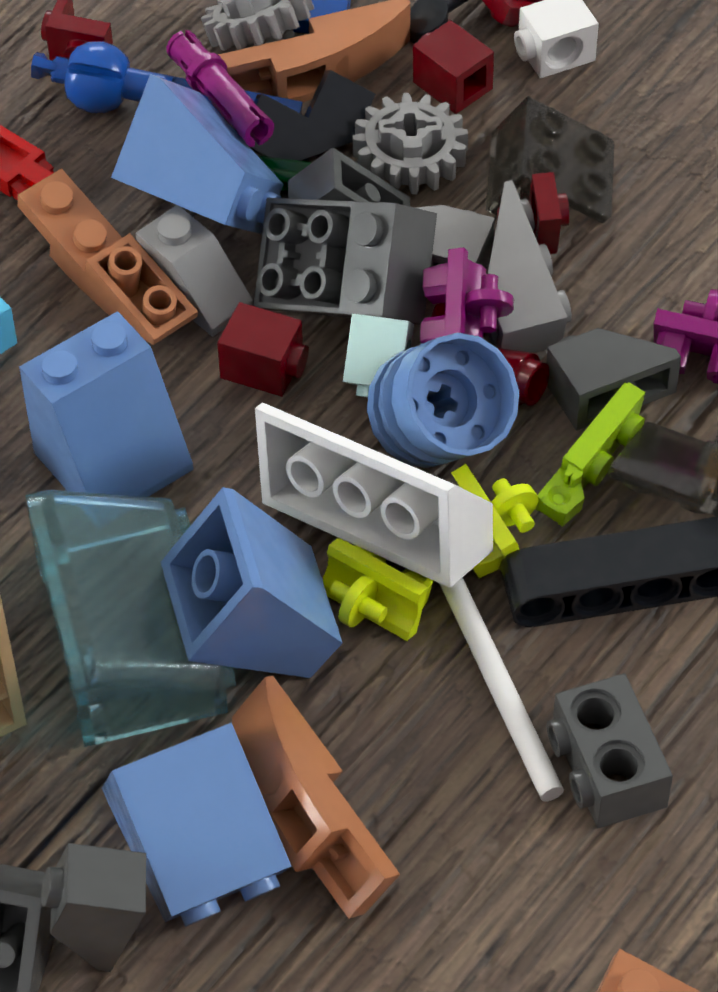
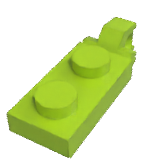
M624 382L564 455L561 467L539 492V502L535 510L558 522V525L562 527L582 510L585 499L583 492L585 486L588 483L597 486L608 473L614 460L612 453L620 444L626 448L629 447L640 433L645 422V418L639 415L645 391L630 382Z

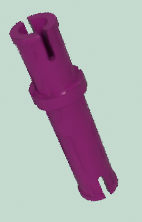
M190 30L185 31V36L182 31L174 34L167 43L166 52L186 73V81L189 86L210 100L211 104L233 126L248 146L254 147L255 141L259 146L267 142L274 131L273 121L228 74L225 61L216 53L209 52Z

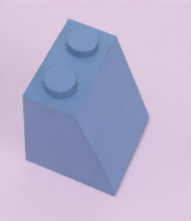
M149 75L111 178L224 225L262 234L266 199L281 198L280 192L283 183L200 92L155 75Z
M118 311L19 366L34 453L97 526L102 525L193 470L192 459L152 348Z
M222 487L161 561L188 661L311 678L342 644L339 629L312 546L234 489Z
M232 722L114 769L102 787L105 798L130 850L146 853V884L165 922L181 916L186 927L221 912L217 900L238 891L241 892L245 902L280 887L276 876L291 867V863Z

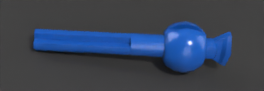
M107 42L84 43L76 47L70 54V58L56 56L53 61L48 60L44 53L36 52L33 55L31 65V78L40 79L50 76L51 82L65 84L67 98L77 108L89 113L109 112L118 108L124 99L140 102L150 74L192 89L185 78L130 68L128 57L117 46ZM244 90L253 101L257 94H262ZM264 94L301 114L303 101Z

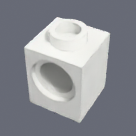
M543 0L520 8L519 31L514 33L515 47L519 57L523 61L528 60L539 78H544L595 61L599 23L583 0Z

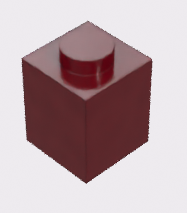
M449 20L433 32L424 34L413 45V83L438 102L449 103L450 111L454 114L459 113L493 89L494 51L452 20Z
M241 302L238 303L217 342L221 379L283 397L292 377L299 378L302 375L309 355V347L303 344L302 320Z

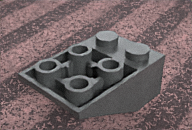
M267 198L254 306L262 309L351 318L352 314L406 320L413 324L421 325L425 318L427 301L423 290V270L431 267L437 213L398 203Z

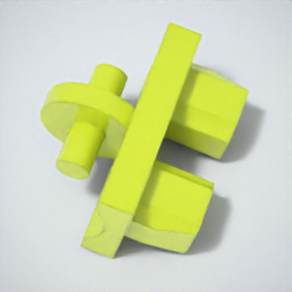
M464 464L451 472L458 486L493 504V551L473 568L478 578H481L500 569L501 561L507 555L519 550L518 543L507 527L516 525L521 533L530 531L535 525L530 515L536 509L539 499L529 484L521 483L511 486L507 479L502 478L492 485V490L496 497L490 501L467 464Z
M339 537L329 544L327 550L328 566L322 579L327 596L341 604L338 615L339 621L349 627H355L364 618H367L406 641L412 638L417 633L422 610L429 599L433 580L407 568L400 572L386 564L385 558L352 545Z

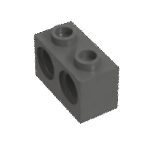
M620 674L556 693L553 719L547 721L546 724L548 738L557 757L565 755L572 770L569 773V782L573 797L580 809L588 807L597 829L667 808L673 775L626 674ZM597 724L604 728L599 730H593L583 725ZM617 774L626 777L628 780L618 782L610 780L606 776Z

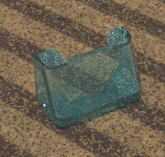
M45 490L25 495L34 551L40 575L48 592L66 663L70 688L76 701L77 719L84 747L228 713L226 688L236 686L233 667L188 661L161 566L162 559L190 527L185 507L175 509L170 498L60 490Z

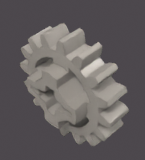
M217 0L218 5L207 7L205 9L207 15L202 16L201 20L212 47L220 46V49L225 51L235 45L236 49L240 50L283 40L282 35L286 30L297 29L300 27L298 21L310 18L309 11L314 9L312 0Z
M403 93L402 102L394 103L390 98L384 97L382 98L381 110L368 106L365 108V120H356L355 135H353V157L358 158V164L381 179L389 181L390 185L397 189L401 185H408L411 194H418L419 185L426 183L428 187L435 191L439 189V177L453 181L456 178V167L465 166L466 151H468V129H463V117L461 114L449 116V103L443 102L436 107L432 106L431 95L425 94L420 102H412L410 94Z

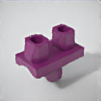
M464 247L448 249V263L428 267L423 270L425 297L432 304L446 302L445 315L427 317L421 322V344L454 333L469 334L483 338V332L492 333L496 331L497 318L507 316L514 310L513 295L498 289L499 277L495 274H486V268L483 265L470 261L468 259V251Z
M710 290L706 304L685 300L682 314L657 308L653 323L654 343L677 350L681 356L679 374H685L690 352L711 356L707 370V379L718 384V290Z

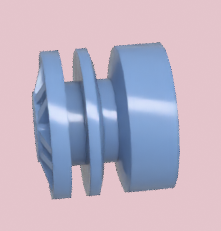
M454 333L432 339L419 346L399 352L381 365L369 386L367 413L372 432L387 453L405 464L430 468L490 451L506 438L517 417L519 389L513 368L498 348L479 336Z

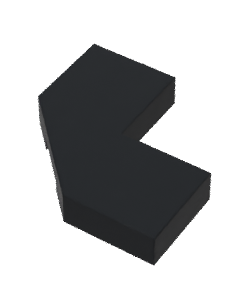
M332 70L324 72L305 115L264 94H257L254 103L271 118L274 123V131L267 142L259 146L255 141V146L250 148L261 156L300 161L329 151L331 148L353 142L356 120L365 119V108L371 106L376 94Z

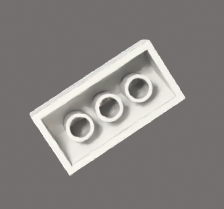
M263 402L255 408L263 504L449 588L455 585L493 551V504L455 484Z

